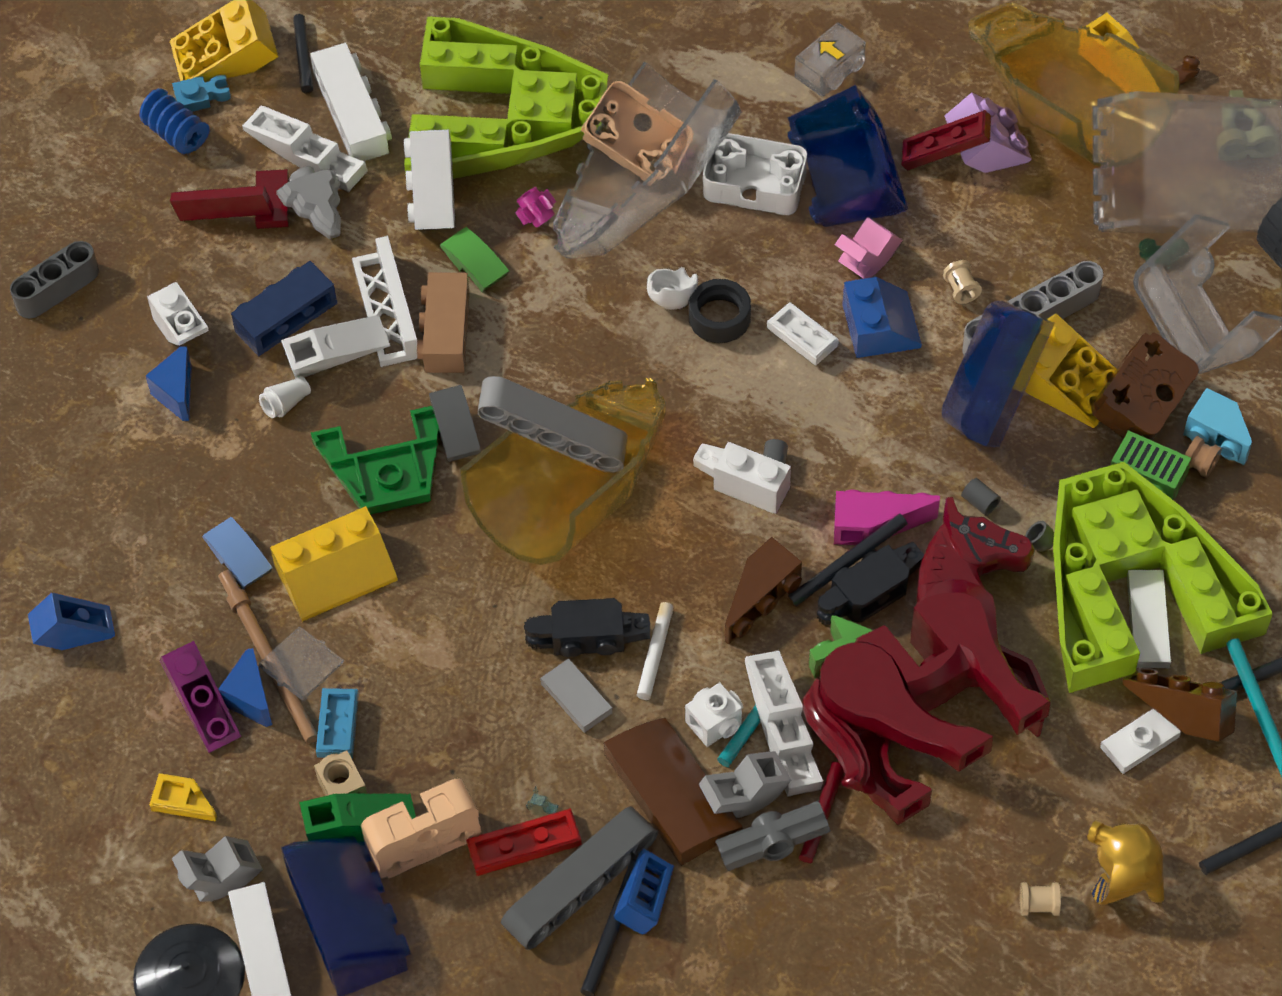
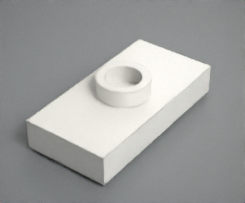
M791 302L767 321V329L815 366L838 347V338Z
M1152 709L1103 740L1100 748L1121 773L1124 774L1178 739L1181 731L1156 710Z

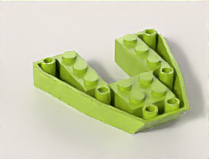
M427 17L420 60L423 89L511 94L507 119L412 114L409 131L450 130L453 179L508 168L572 147L581 141L585 135L581 131L583 124L607 90L608 74L550 47L460 18ZM405 158V174L406 171H412L411 158Z
M1120 462L1059 480L1053 552L1060 646L1069 693L1129 676L1136 672L1140 651L1107 583L1127 577L1128 570L1160 568V570L1164 571L1167 585L1201 654L1226 647V643L1235 638H1239L1240 642L1266 635L1273 613L1259 585L1183 507L1128 464Z

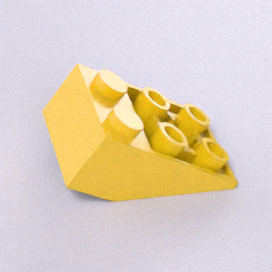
M233 0L170 40L180 81L203 76L204 83L218 75H225L226 79L257 71L278 58L266 12L253 0Z
M1054 314L1036 325L1003 372L1027 394L1095 428L1100 421L1092 414V404L1116 368L1058 314Z

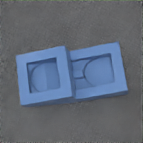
M232 517L202 536L220 563L225 564L232 572L242 589H245L273 569L259 548Z

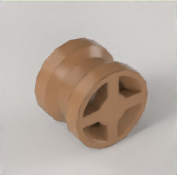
M1196 436L1185 453L1186 456L1192 458L1189 469L1194 468L1199 471L1201 476L1208 478L1220 458L1222 448L1217 445L1210 446L1205 443L1203 438Z

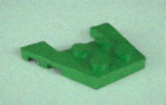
M432 406L410 410L416 440L353 454H347L341 426L311 432L313 445L359 509L366 506L371 515L431 501L439 441V427Z

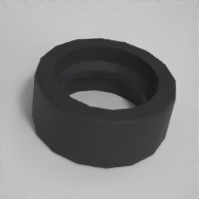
M712 279L701 283L689 298V323L694 333L703 340L712 343H728L741 337L751 323V298L746 289L737 282L728 279ZM725 300L735 304L739 308V314L731 320L715 322L706 319L700 313V309L708 302Z

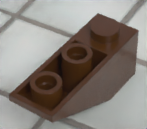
M773 537L747 558L725 623V642L728 645L737 637H744L751 630L753 622L761 615L766 616L770 614L782 596L786 593L791 594L801 584L802 561Z
M1151 668L1137 669V672L1123 679L1125 687L1187 735L1219 742L1235 732L1237 691L1225 689L1222 683L1204 682L1201 684L1192 682L1191 678L1185 675L1163 676L1159 675L1157 670Z

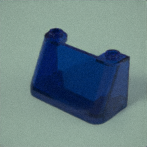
M856 85L788 117L791 130L787 134L791 144L801 146L807 152V164L817 195L811 198L812 205L808 208L816 224L821 223L824 227L864 221L867 217L876 219L894 216L908 210L905 194L883 123L875 108Z

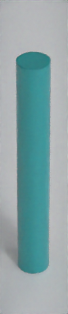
M756 704L717 758L721 765L725 767L731 765L761 722Z

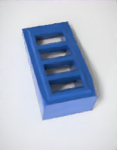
M643 848L637 857L621 895L614 919L640 934H645L658 923L674 866ZM645 868L659 875V879L647 873ZM641 882H643L644 884L650 886V887L653 888L654 890H652V889L648 888L647 886L643 885ZM637 896H639L640 898L644 899L645 901H647V902H649V903H646V902H644L643 900L637 898Z

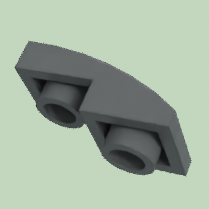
M462 385L429 393L448 462L480 454V445Z

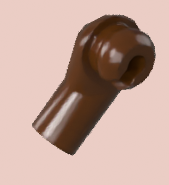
M1187 55L1183 59V64L1176 68L1157 65L1156 74L1161 82L1180 85L1198 75L1200 60L1196 56Z

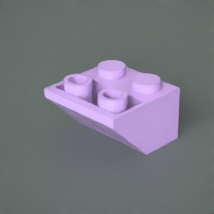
M971 93L945 115L947 123L986 110L991 115L990 142L960 152L966 165L987 173L1025 164L1032 160L1027 149L1028 141L1020 133L1016 124L1018 122L1017 116L1010 108H1003L989 98L984 99Z

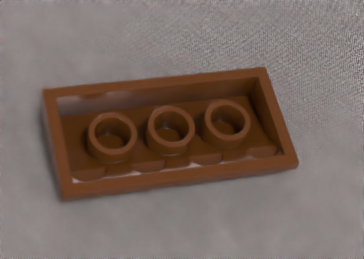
M666 718L638 725L604 742L605 757L681 866L717 846L715 840L743 830L742 825L732 811L714 814L699 786V783L706 774Z

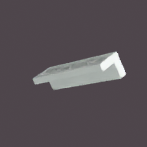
M388 236L375 239L377 253L352 258L367 317L376 315L381 317L384 313L394 318L395 321L389 329L384 328L388 341L391 339L403 346V351L386 355L383 349L377 351L381 367L417 359V338ZM380 263L381 270L375 278L362 272L361 267ZM375 288L388 293L382 303L369 298Z

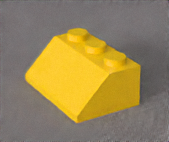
M366 506L270 547L275 569L302 622L398 581L382 536Z

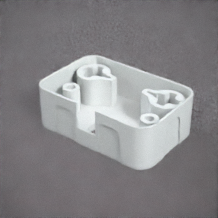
M719 133L712 140L704 167L703 196L706 200L714 203L729 204L780 215H791L798 208L800 193L805 182L807 152L798 145L731 133ZM747 189H756V200L745 199L742 193Z

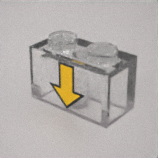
M837 22L795 57V78L823 98L832 89L836 90L852 72H857L861 69L866 60V41Z

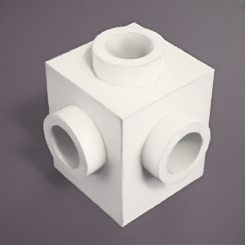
M719 682L712 688L706 687L700 690L693 700L685 705V722L705 746L708 747L722 737L728 738L739 729L743 705L734 691L730 690L728 692Z

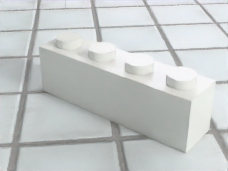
M346 42L310 53L314 76L349 156L361 161H367L389 154L387 140L392 139L387 122L380 121L381 110L377 99H371L369 96L371 94L370 84L366 75L361 77L359 73L361 65L357 54L350 53Z

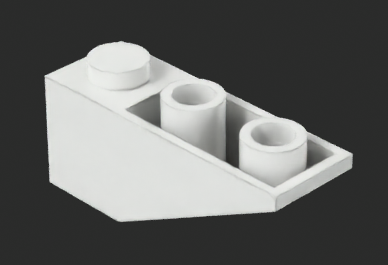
M379 315L311 329L281 340L295 378L300 376L307 377L390 347Z

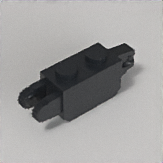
M914 542L894 550L887 544L879 550L874 549L868 552L854 566L840 569L832 579L831 589L822 594L821 597L819 596L817 619L825 625L831 624V616H838L840 618L848 616L851 621L860 623L867 620L906 595L908 577L921 566L924 553Z
M615 598L558 601L551 607V615L533 616L526 619V622H524L525 641L528 647H532V649L553 648L554 656L577 657L580 654L593 653L605 656L612 655L616 652H624V644L650 639L649 614L622 612V604Z

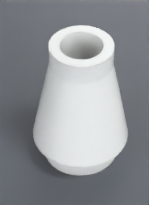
M300 376L294 380L266 387L264 393L259 395V402L263 411L270 418H275L276 416L283 417L300 400L310 394L311 389L307 380Z

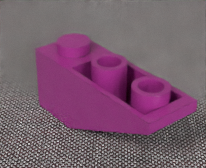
M192 641L161 656L159 661L208 753L240 738L239 730L195 642Z

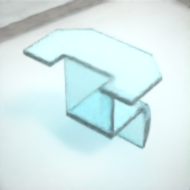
M535 786L534 794L526 805L527 810H531L535 804L542 806L544 812L548 814L555 813L559 805L549 803L547 797L538 795V789Z

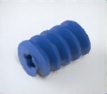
M158 88L147 95L141 105L139 114L141 122L149 126L152 131L157 133L163 140H166L180 154L194 152L206 141L209 135V125L201 122L197 115H193V112L188 108H184V105L176 101L172 95H168L165 89Z

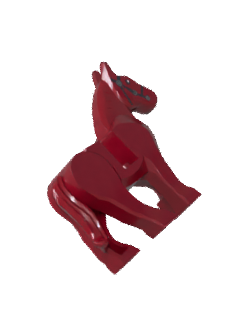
M946 497L943 524L929 543L919 571L917 604L914 607L910 643L924 659L920 667L886 625L857 637L855 643L845 644L832 651L825 658L822 665L820 680L816 679L803 697V711L807 723L835 754L842 765L845 777L841 781L842 786L868 794L872 802L884 809L897 825H900L930 805L932 789L920 782L905 779L893 771L888 759L892 740L909 749L940 758L958 772L992 751V735L973 727L959 726L940 720L928 713L929 711L944 704L966 688L981 687L987 696L998 706L1016 735L1028 729L1038 737L1041 735L1044 719L1049 715L1051 701L1033 661L999 644L993 596L986 591L979 576L996 570L1026 571L1033 561L1035 547L1031 540L1024 535L1004 529L985 517L962 515L959 513L953 497Z

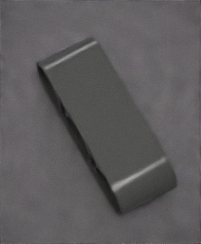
M75 241L16 278L10 286V293L18 314L27 319L38 317L92 282L99 274V267L93 247L88 242Z

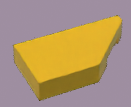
M159 773L149 804L151 811L216 822V811L205 798L194 779Z

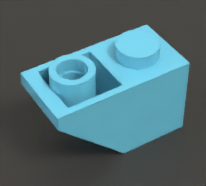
M1206 388L1187 417L1183 435L1192 441L1196 436L1204 439L1206 444L1221 447V455L1224 458L1245 465L1252 440L1237 402Z

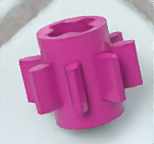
M534 187L517 199L520 207L515 214L523 225L529 222V224L533 223L535 227H539L554 216L555 213L552 207L556 200L548 189L544 192H539L537 187Z

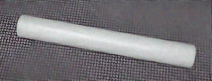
M667 602L660 604L637 691V697L643 700L651 698L674 606Z

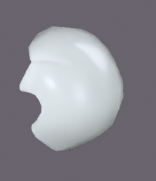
M684 267L676 271L656 269L647 279L648 295L656 304L664 309H681L689 304V298L698 285V275L693 274L692 277H689Z

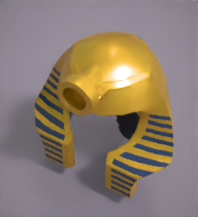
M1097 820L1094 821L1089 829L1087 840L1098 845V861L1106 871L1101 874L1091 891L1095 901L1099 905H1106L1145 890L1151 901L1163 902V853L1152 831L1144 824H1123L1110 827Z

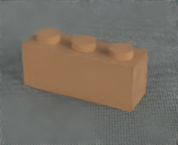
M428 272L427 285H422L421 304L426 305V310L419 314V331L424 332V337L417 341V359H423L425 373H465L470 298L468 273Z

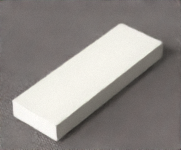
M1128 570L1127 584L1131 634L1140 651L1137 668H1170L1171 657L1164 571Z

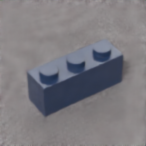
M308 261L301 267L293 269L289 275L277 283L267 286L262 293L250 301L240 304L231 313L235 333L259 357L280 343L281 340L286 339L337 304L335 287L311 261Z

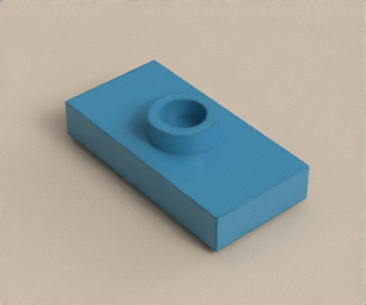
M322 688L316 744L317 758H325L328 755L340 754L348 751L350 757L353 758L359 700L358 689Z

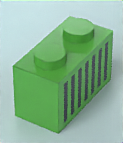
M1128 431L1114 455L1111 465L1125 462L1174 500L1188 475L1192 458Z

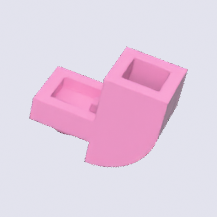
M867 217L853 239L841 234L835 243L838 248L844 251L838 261L863 279L871 278L890 260L902 239Z

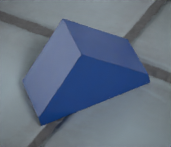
M187 346L179 347L146 375L150 394L182 421H189L192 364Z
M247 649L219 687V692L227 708L265 727L271 726L272 721L254 649Z

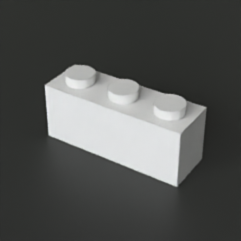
M450 130L409 131L410 138H404L405 158H411L412 171H406L407 190H413V203H408L409 223H415V230L454 228L455 210Z

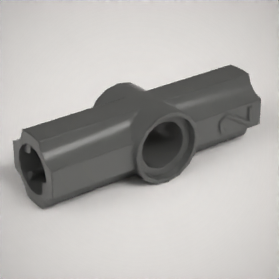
M816 801L782 815L776 811L763 813L754 819L751 827L715 841L728 872L761 858L769 861L783 859L792 853L795 845L831 831L819 801Z

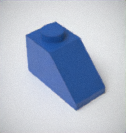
M50 593L28 613L32 641L36 645L65 650L111 639L115 636L109 605Z

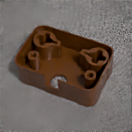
M1154 332L1151 335L1145 333L1129 350L1093 402L1091 407L1092 414L1122 438H1125L1127 432L1131 431L1152 440L1162 429L1169 415L1174 411L1190 384L1197 377L1199 367L1193 359L1169 344L1160 335ZM1147 354H1149L1150 357H1149V359L1146 361L1145 358L1147 357ZM1163 385L1168 387L1173 393L1172 400L1169 402L1160 400L1156 394L1157 386ZM1117 396L1120 397L1117 401L1118 404H1116V402L1114 401Z

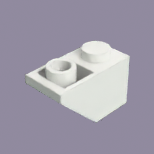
M177 282L147 296L153 320L168 342L180 346L209 331L208 326Z

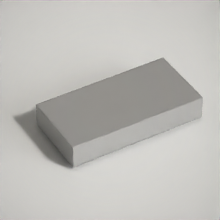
M567 659L540 678L541 685L584 733L612 714V707L570 659Z

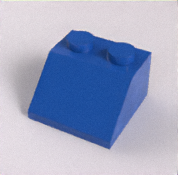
M878 277L844 282L843 309L856 358L921 348L922 343L906 290Z

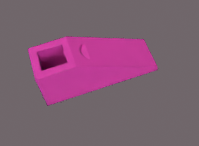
M853 489L836 491L834 544L857 545L899 513L906 519L908 525L894 535L937 519L940 496L927 493L896 494L891 491L872 493Z

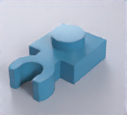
M225 75L215 76L210 82L204 83L203 76L172 83L176 101L181 102L184 108H188L191 112L210 108L209 100L227 101L231 99L229 87L219 89L228 86Z

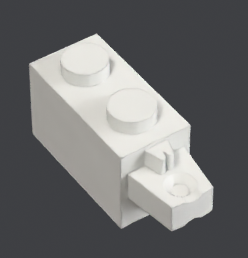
M728 442L724 449L702 443L693 458L694 467L714 477V490L774 514L777 513L790 489L791 466L731 442Z

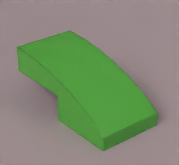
M467 227L440 245L459 271L464 269L481 292H484L504 278L509 272L497 255Z

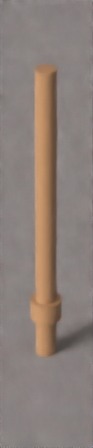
M230 570L221 572L218 578L228 595L226 600L232 612L239 615L307 744L315 742L318 734L250 608L251 600L246 591L240 589Z

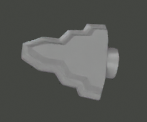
M311 166L302 167L293 172L289 178L290 182L277 190V196L284 206L292 207L299 217L310 219L314 228L328 239L340 236L341 217L336 209L340 203V197L337 192L340 188V182L336 172L330 169L315 172Z

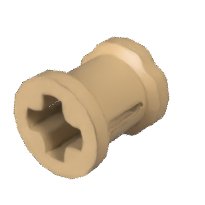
M959 260L952 262L943 270L944 280L950 283L954 291L953 298L955 302L966 304L979 297L982 287L980 283L974 281L970 273L971 265L968 261Z
M1021 882V916H1028L1029 912H1051L1053 916H1060L1061 895L1059 882H1053L1051 886H1028L1027 882Z

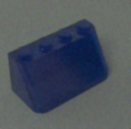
M1006 301L990 303L983 312L942 405L944 421L977 443L986 447H1000L1055 323Z
M354 836L297 841L280 847L287 874L337 996H346L408 971L405 957L411 955L410 948L404 934L397 936L393 925L398 923L391 903L383 904L380 893L384 892V888L378 872L370 873L366 864L371 861V857L364 840L357 842Z

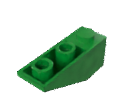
M331 794L299 802L311 853L364 841L361 827L362 822L367 817L402 801L411 819L416 818L411 794Z

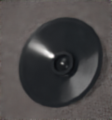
M191 923L169 928L153 938L138 957L133 974L135 995L239 996L245 979L243 956L234 940L225 932L213 926Z

